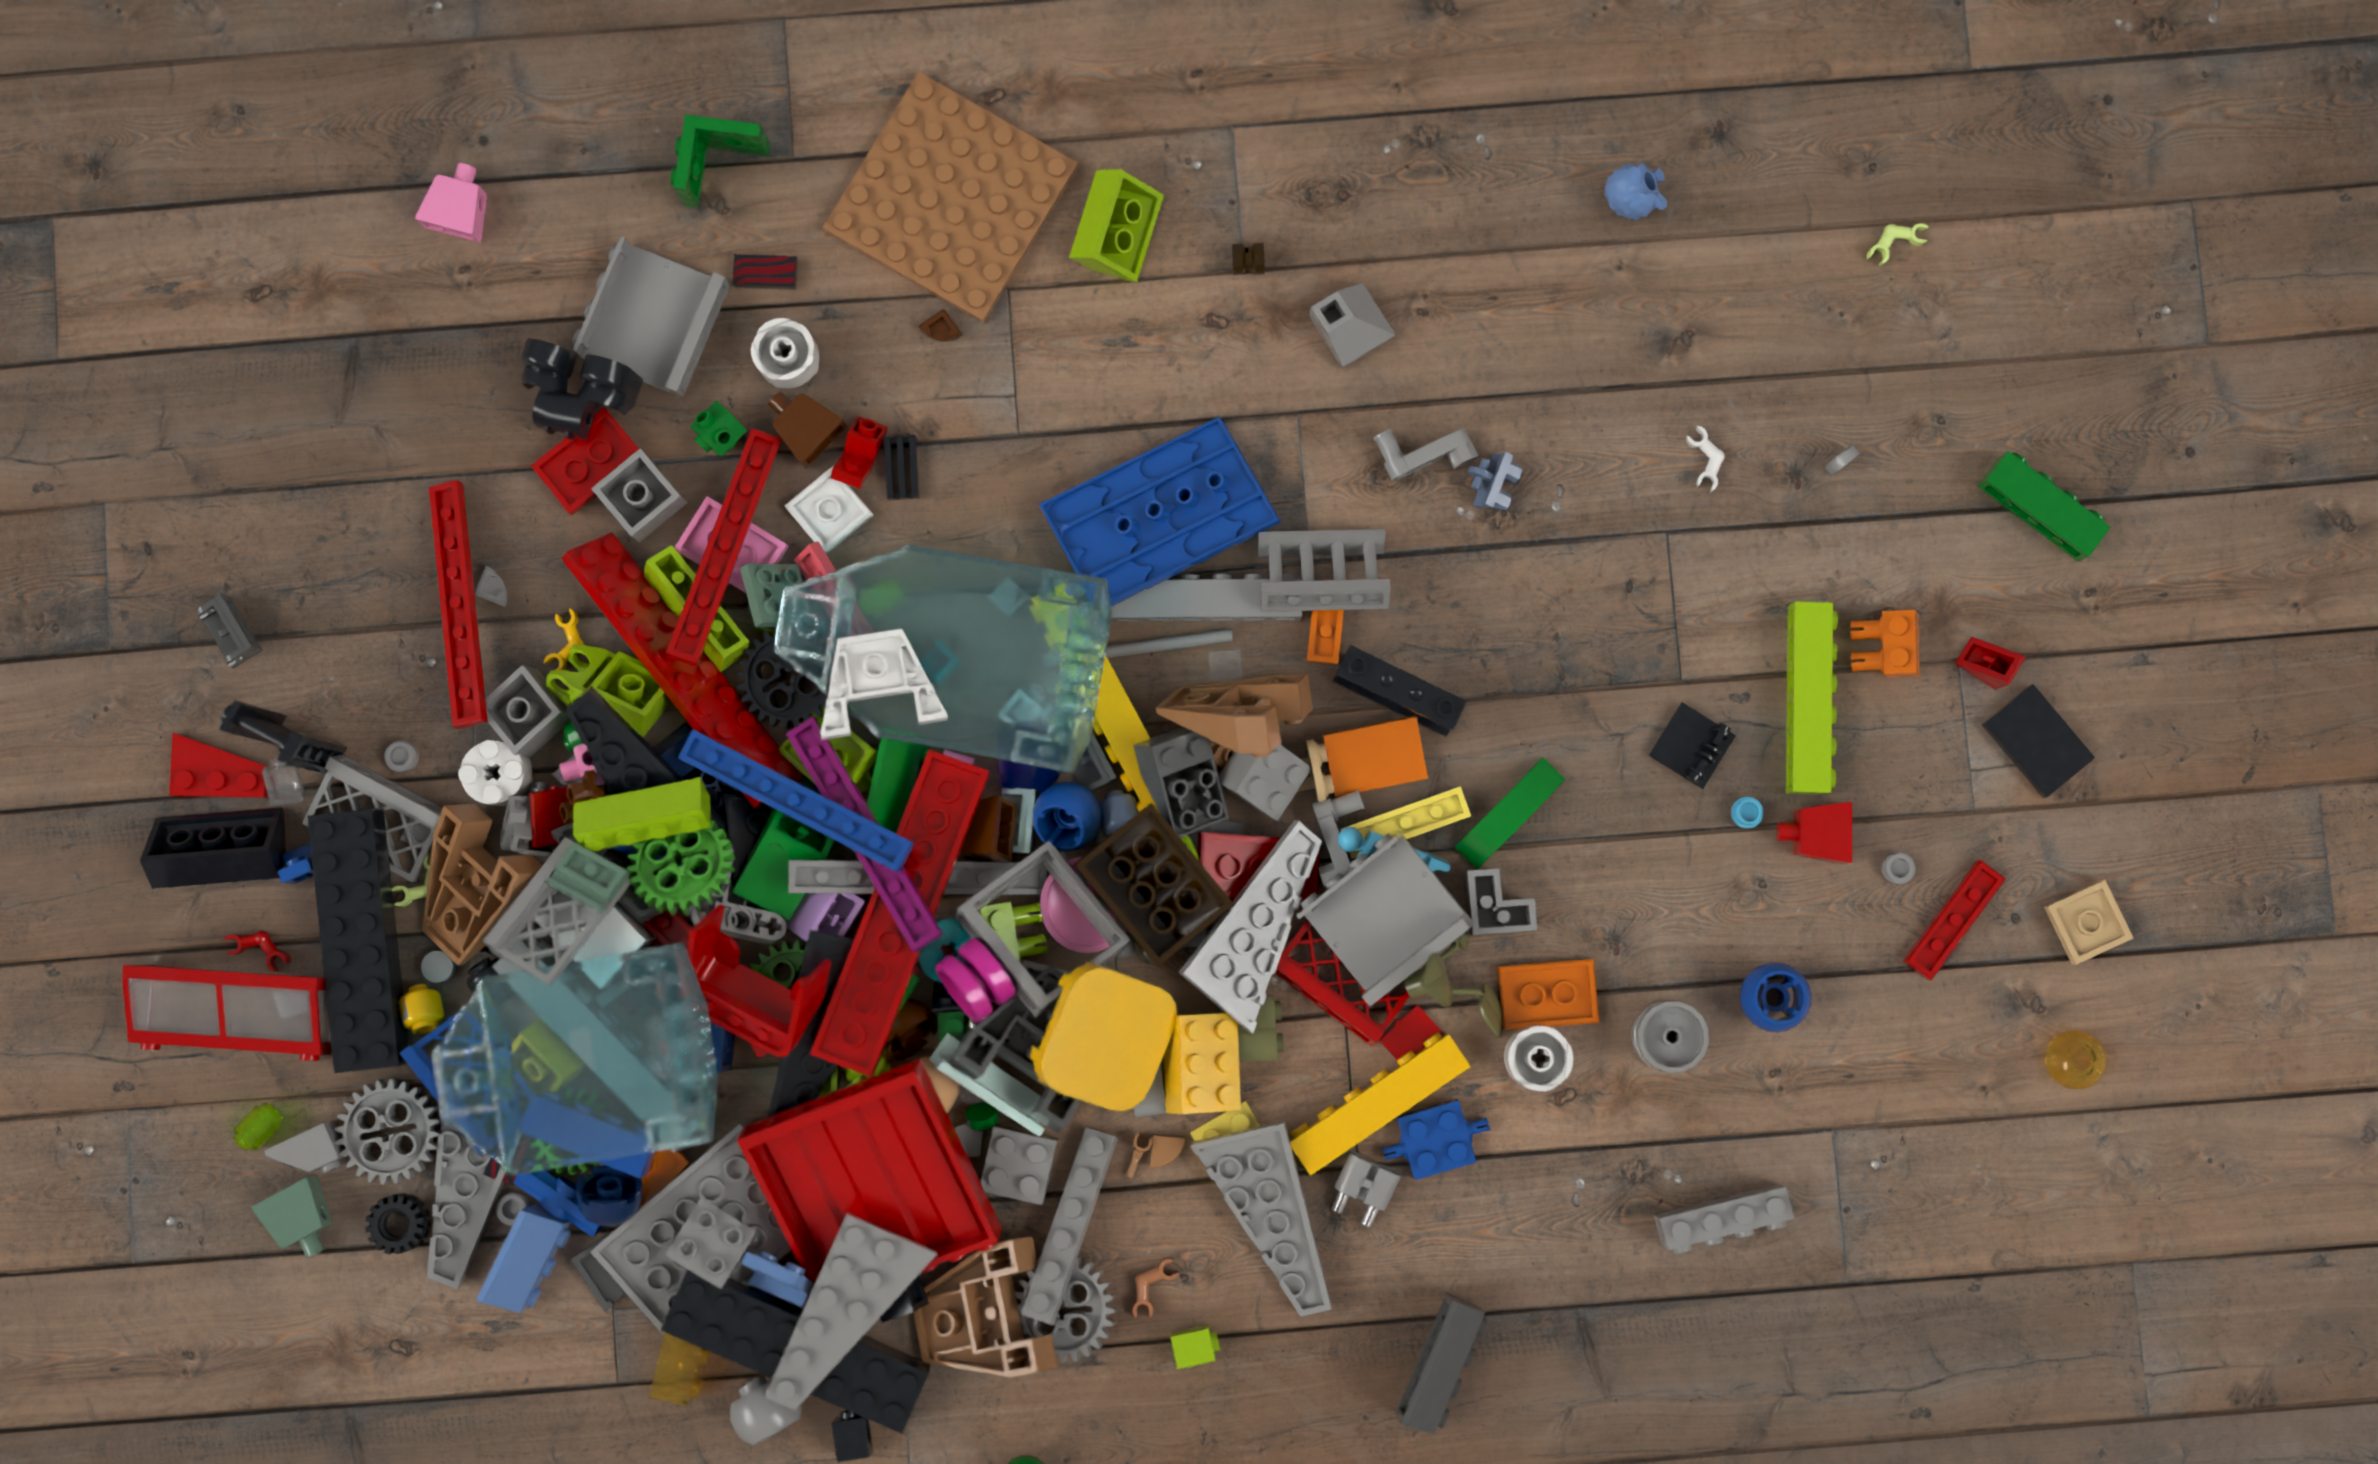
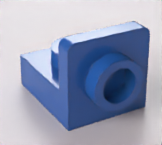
M310 843L283 854L282 857L286 868L277 871L282 883L297 884L314 876Z

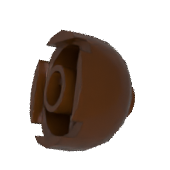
M907 999L896 1016L883 1050V1055L888 1061H891L892 1056L899 1061L913 1055L928 1043L923 1038L930 1031L934 1035L938 1031V1018L928 1006L918 1000Z

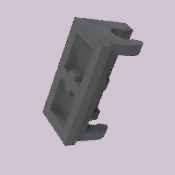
M219 593L195 610L201 620L204 621L230 668L237 667L263 651L231 597Z
M1087 721L1059 736L1060 738L1057 740L1082 786H1085L1093 793L1117 780Z

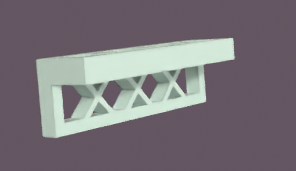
M947 1033L929 1058L932 1064L939 1071L1040 1137L1045 1128L1038 1120L1031 1117L1030 1113L1041 1095L993 1062L989 1064L983 1076L976 1080L954 1067L948 1061L961 1041Z

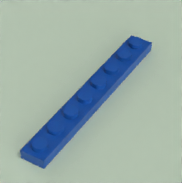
M693 729L678 756L680 760L900 873L915 844Z

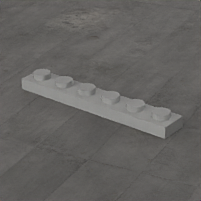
M1085 1128L1021 1312L1022 1315L1054 1326L1118 1140L1115 1136Z

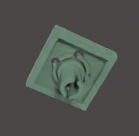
M746 563L740 568L749 602L747 604V611L753 618L755 627H807L813 623L798 564Z

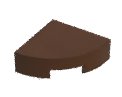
M942 309L918 326L927 337L936 341H953L962 337V333L945 309Z

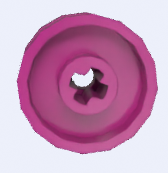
M971 938L959 947V959L949 955L935 966V970L942 984L958 1006L974 1022L979 1023L992 1013L991 1001L1002 1005L1016 993L1009 977L994 956L978 940Z

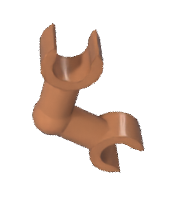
M1164 1258L1158 1267L1144 1273H1139L1136 1276V1301L1132 1307L1135 1318H1137V1308L1142 1304L1148 1306L1149 1317L1151 1318L1153 1315V1306L1149 1301V1284L1163 1278L1173 1280L1178 1276V1271L1172 1274H1166L1163 1271L1164 1265L1172 1262L1173 1258Z

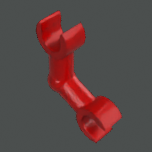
M259 931L245 936L233 934L223 939H235L238 943L237 949L227 952L226 954L239 955L246 948L259 945L267 956L266 965L270 971H279L274 962L277 956H280L284 963H291L290 956L286 952L277 949L266 931Z

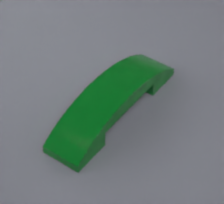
M1542 757L1454 848L1478 869L1564 782L1565 778Z

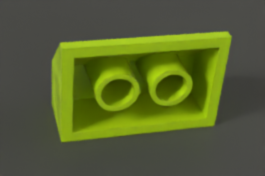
M1122 169L1096 170L1069 258L1091 270L1127 281L1137 282L1164 195Z

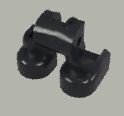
M528 338L521 356V362L525 366L521 377L522 384L527 389H531L535 385L541 387L534 402L532 417L534 424L538 428L544 429L547 434H554L557 431L565 433L566 438L569 440L576 438L587 441L596 410L600 404L616 409L623 415L635 406L643 378L628 366L608 358L587 354L580 372V378L584 383L576 395L567 392L568 379L572 375L577 356L552 343Z

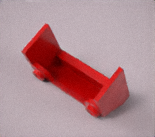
M719 904L690 930L679 988V999L684 1007L691 1012L777 1057H785L796 1047L823 1000L832 962L825 959L808 977L799 978L792 985V989L771 980L739 963L740 949L737 942L720 931L725 906Z

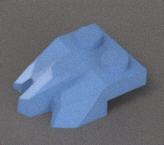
M763 1251L760 1252L759 1256L746 1252L741 1264L754 1271L749 1284L775 1298H779L804 1310L814 1288V1283L803 1276L805 1270L787 1262L785 1267L777 1264L778 1258Z

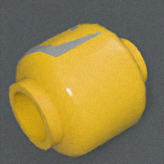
M425 984L410 987L408 993L404 994L399 1000L402 1024L406 1029L412 1030L413 1034L430 1033L445 1018L442 997L439 991L429 989Z

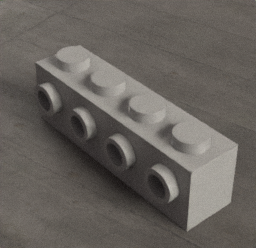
M1780 1184L1654 1214L1661 1246L1667 1250H1673V1254L1692 1250V1244L1704 1242L1705 1246L1724 1242V1236L1735 1234L1736 1238L1751 1236L1755 1234L1754 1229L1767 1226V1230L1783 1228L1787 1226L1786 1221L1795 1219L1787 1188Z

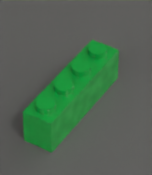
M2007 451L1999 456L1977 487L2077 562L2088 558L2111 528L2104 522V517L2100 513L2091 509L2087 510L2079 504V499L2073 493L2066 490L2062 491L2055 486L2053 479L2047 474L2040 471L2036 472L2027 465L2028 461L2020 454Z

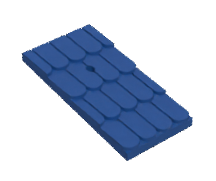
M1220 417L1038 504L1091 602L1098 611L1111 608L1145 589L1148 590L1189 567L1202 563L1236 544L1239 545L1258 535L1259 532H1264L1282 522L1224 420Z

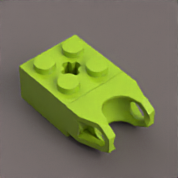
M583 644L573 645L570 648L568 660L578 672L551 670L547 675L546 687L566 706L592 686L642 737L647 734L671 703V700L641 661L621 651L614 654L603 648ZM577 653L585 655L589 659L590 664L582 662L578 658ZM555 679L561 680L569 689L560 688L556 684Z

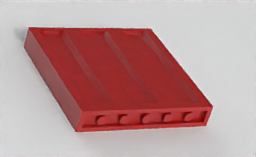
M921 1059L747 1125L742 1129L737 1138V1142L800 1267L805 1270V1277L811 1280L814 1285L847 1212L938 1251L937 1255L920 1273L929 1272L938 1264L948 1260L950 1262L959 1261L972 1251L978 1249L979 1251L988 1250L999 1240L1002 1226Z

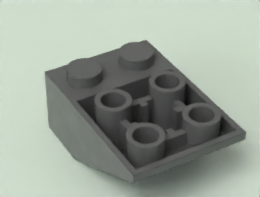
M1181 727L1133 745L1143 781L1159 812L1180 838L1229 819L1208 738L1185 727Z

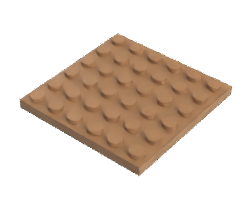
M918 71L824 224L823 230L984 324L1079 165L1076 161Z

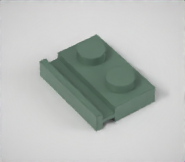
M573 842L555 866V872L551 877L548 876L546 882L549 886L603 914L607 903L613 900L630 875L627 870Z

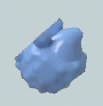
M1628 163L1620 169L1614 170L1612 175L1607 177L1604 195L1608 200L1609 207L1618 216L1637 221L1641 217H1647L1655 208L1663 210L1667 207V200L1657 188V183L1665 181L1664 174L1660 168L1651 171L1643 163L1635 166Z

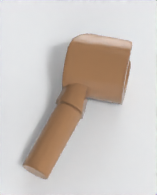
M1140 1133L1135 1135L1132 1143L1134 1147L1133 1157L1126 1172V1176L1133 1178L1143 1153L1147 1152L1152 1146V1138L1150 1137L1146 1148L1138 1147L1136 1141Z

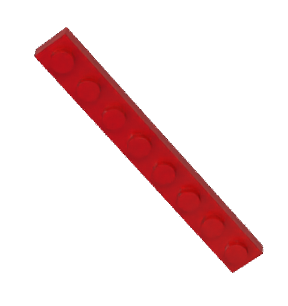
M751 428L666 651V657L695 667L698 666L779 451L782 438Z
M453 480L429 487L452 726L462 729L486 723L488 718L464 486L462 482Z

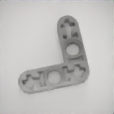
M701 867L698 870V876L706 873L708 867ZM725 873L730 880L731 873ZM720 884V889L723 892L722 896L715 893L711 895L714 904L711 905L710 912L719 904L725 906L720 931L728 936L762 944H773L785 935L786 923L779 914L727 902L729 884ZM705 900L701 902L702 911L700 912L693 905L692 920L694 925L698 924L706 916L702 914L709 906V903ZM734 914H740L745 917L747 921L746 929L739 930L733 926L732 916ZM768 922H771L772 928L776 929L772 935H769V930L764 927H758L754 932L752 931L755 925L765 926Z

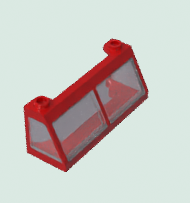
M123 965L122 986L128 1042L140 1043V1049L160 1050L161 1045L291 1053L300 1054L299 1060L319 1061L320 1055H331L332 1047L324 977L176 968L158 965Z

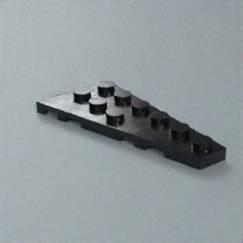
M592 686L567 705L565 711L582 744L586 745L597 773L601 774L606 784L605 789L609 796L685 781ZM710 806L711 821L714 820L718 829H724L726 821ZM698 839L690 840L685 847L694 846Z
M809 930L799 978L808 977L825 959L830 960L832 963L820 1006L796 1047L787 1056L780 1057L767 1118L817 1099L820 1094L819 1092L837 1066V1064L810 1055V1052L855 938Z

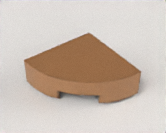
M1153 1135L1150 1168L1162 1167L1171 1163L1180 1154L1185 1138Z

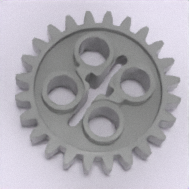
M389 1079L387 1086L384 1080H377L375 1088L371 1084L363 1085L364 1094L359 1091L352 1093L356 1101L355 1103L350 1101L344 1102L343 1105L349 1112L338 1114L337 1116L340 1120L344 1121V1126L335 1128L334 1131L343 1133V1138L338 1139L335 1143L337 1145H345L346 1149L340 1155L341 1157L350 1156L351 1159L346 1165L347 1168L359 1166L356 1173L357 1177L363 1176L368 1172V1182L370 1183L375 1182L380 1177L381 1185L388 1184L391 1178L394 1184L402 1182L403 1175L408 1180L414 1178L413 1168L418 1172L425 1171L426 1168L422 1162L423 1160L430 1162L435 1159L429 1151L437 1149V1143L433 1140L434 1137H438L441 1134L434 1127L441 1123V1119L433 1118L432 1116L439 1108L438 1106L428 1108L427 1103L430 1101L431 1096L428 1095L420 1098L421 1087H415L409 1091V1081H403L398 1088L397 1079ZM400 1104H403L408 1111L404 1121L400 1120L396 1114V1109ZM368 1111H372L376 1117V1122L372 1128L365 1122V1115ZM411 1123H415L417 1126L416 1129L367 1140L361 1138L364 1133ZM405 1136H409L413 1141V1149L410 1153L406 1152L402 1147V1140ZM374 1142L378 1143L382 1149L379 1159H375L371 1154V1146Z
M1081 1256L1077 1257L1062 1303L1066 1307L1091 1306L1092 1312L1073 1310L1065 1314L1064 1310L1059 1309L1053 1332L1045 1330L1041 1321L1022 1314L1020 1316V1321L1024 1325L1022 1328L1023 1335L1028 1333L1029 1339L1052 1334L1055 1355L1059 1354L1061 1363L1068 1360L1069 1353L1074 1362L1080 1359L1081 1351L1086 1357L1093 1354L1091 1345L1099 1349L1103 1346L1099 1337L1107 1339L1111 1336L1105 1326L1116 1324L1114 1319L1108 1317L1109 1314L1118 1310L1117 1307L1109 1305V1301L1114 1299L1116 1294L1106 1293V1289L1112 1284L1111 1281L1101 1283L1100 1278L1104 1271L1092 1273L1094 1263L1091 1261L1083 1267ZM1036 1270L1027 1272L1031 1280L1025 1278L1019 1280L1020 1285L1024 1288V1291L1015 1292V1296L1021 1300V1303L1017 1304L1018 1311L1022 1312ZM1077 1284L1083 1285L1087 1290L1085 1301L1079 1300L1075 1295L1074 1289ZM1076 1317L1085 1320L1087 1324L1085 1333H1079L1075 1329L1074 1320Z

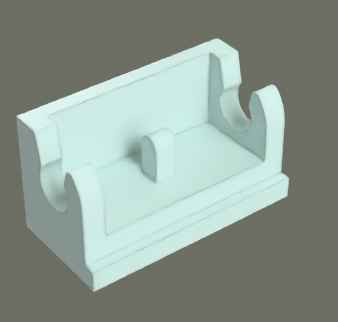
M1002 788V797L1017 804L1012 853L1032 854L1034 835L1033 808L1038 792L1036 789Z

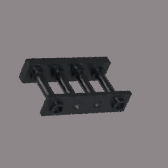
M1352 645L1349 646L1332 683L1403 717L1416 716L1418 724L1447 737L1450 730H1454L1467 702Z
M234 700L233 704L224 710L219 730L271 743L279 747L280 754L277 760L289 766L326 774L328 770L325 769L329 758L344 755L348 748L336 741L290 730L282 726L287 716L280 712Z

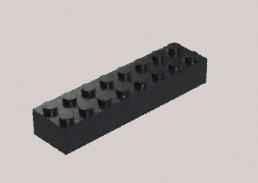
M384 808L308 816L334 1073L401 1066L407 1062L400 1052L409 1045L407 1029L402 1024L399 1009V1000L403 996Z
M687 1269L660 1331L773 1378L803 1309L729 1277L722 1289ZM863 1335L810 1395L902 1434L928 1377L931 1364L924 1363L920 1359Z

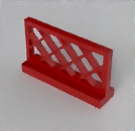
M1307 919L1282 952L1275 974L1372 1047L1377 1044L1384 1031L1410 997L1407 990H1405L1402 996L1389 997L1388 992L1384 995V998H1380L1374 1003L1385 1002L1387 1016L1381 1025L1370 1018L1368 1004L1363 998L1362 1001L1349 1002L1344 998L1342 985L1359 982L1356 979L1341 981L1339 963H1342V961L1332 950L1333 959L1315 960L1313 944L1326 941L1323 938L1312 939L1311 923ZM1306 932L1307 940L1299 941ZM1308 944L1311 962L1299 964L1288 955L1295 946ZM1334 964L1336 982L1324 983L1318 978L1317 966ZM1305 967H1312V973ZM1360 985V991H1361V997H1362V995L1364 994L1365 990H1364V988ZM1337 986V988H1338V993H1337L1335 990H1333L1331 987ZM1397 1001V1003L1391 1009L1390 1002ZM1361 1005H1363V1010H1364V1012L1361 1011V1010H1360L1359 1008H1357L1356 1006H1361Z

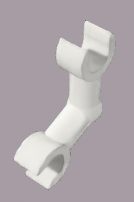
M1697 426L1696 431L1701 434L1702 441L1695 442L1691 437L1687 436L1686 443L1692 448L1701 449L1710 458L1705 472L1700 474L1696 480V487H1699L1703 478H1709L1712 481L1711 493L1718 485L1717 473L1721 463L1724 461L1725 454L1707 439V431L1703 427Z

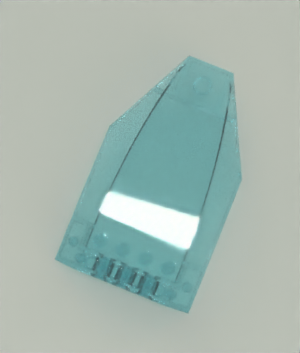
M907 545L901 547L900 550L885 555H878L868 561L858 562L837 569V571L821 577L817 576L808 579L806 582L783 588L773 652L783 660L791 663L796 671L808 677L818 686L819 690L828 696L838 638L903 629L936 695L947 712L948 720L919 725L915 697L912 692L848 702V714L865 724L876 737L940 747L1074 773L1091 740L1112 618L1107 579Z

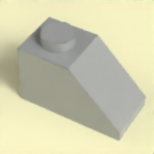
M334 1121L321 1123L264 1151L266 1157L307 1172L321 1170L322 1174L340 1167L339 1161L348 1157H341L340 1155L346 1149L345 1145H337L335 1141L341 1139L339 1132L334 1131L336 1128Z

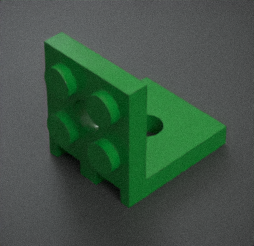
M685 114L682 136L677 137L675 144V153L678 156L677 167H673L671 170V186H673L685 206L698 208L707 148L769 156L770 143L761 125Z

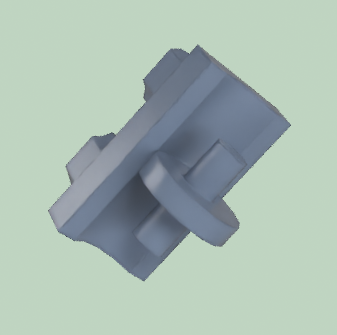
M1503 452L1502 454L1493 453L1490 460L1482 458L1479 468L1474 466L1468 468L1467 474L1474 478L1471 488L1477 491L1472 506L1479 509H1508L1512 498L1511 494L1500 490L1503 481L1510 484L1516 483L1523 470L1522 467L1512 461L1514 455L1508 452Z

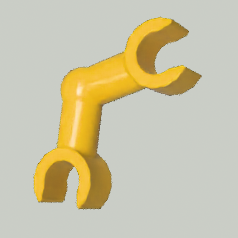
M570 608L571 620L566 624L563 623L560 615H555V621L557 625L564 628L569 643L557 654L551 653L547 655L543 662L548 665L554 659H558L559 666L555 670H566L570 648L573 645H584L576 627L579 620L578 615Z

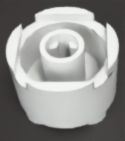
M776 318L763 324L756 332L757 335L751 345L753 362L763 377L775 387H799L808 382L818 372L819 350L813 337L803 325L790 319ZM788 349L789 356L783 358L782 351Z
M486 740L471 748L465 755L458 772L463 788L470 797L478 802L493 806H507L509 796H526L530 789V783L533 782L530 759L520 754L514 755L504 742ZM496 768L499 769L498 773L501 775L499 779H494L495 774L493 772Z
M1533 1025L1519 1029L1510 1037L1504 1051V1063L1509 1076L1517 1084L1534 1091H1548L1560 1085L1569 1076L1573 1067V1052L1568 1041L1557 1030L1546 1026ZM1538 1049H1540V1054L1545 1055V1061L1539 1062L1538 1067H1536V1062L1531 1060L1532 1054H1537Z

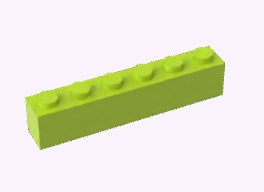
M1795 601L1788 605L1786 794L1826 795L1831 793V788H1834L1836 785V771L1832 769V756L1836 754L1837 743L1836 738L1832 737V725L1836 723L1837 709L1836 706L1832 705V693H1835L1837 689V676L1832 674L1833 662L1837 659V644L1833 642V630L1837 628L1838 615L1836 611H1833L1832 602Z

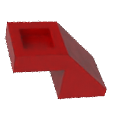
M858 416L847 433L844 452L832 469L831 479L860 489L872 471L888 427L878 424L874 420Z

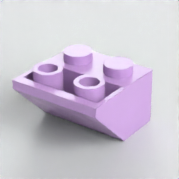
M805 893L791 919L784 921L788 929L805 941L808 939L810 929L849 937L866 910L869 901L858 894Z

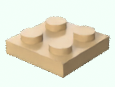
M2100 880L2044 906L2072 965H2077L2133 939L2132 933L2106 880Z

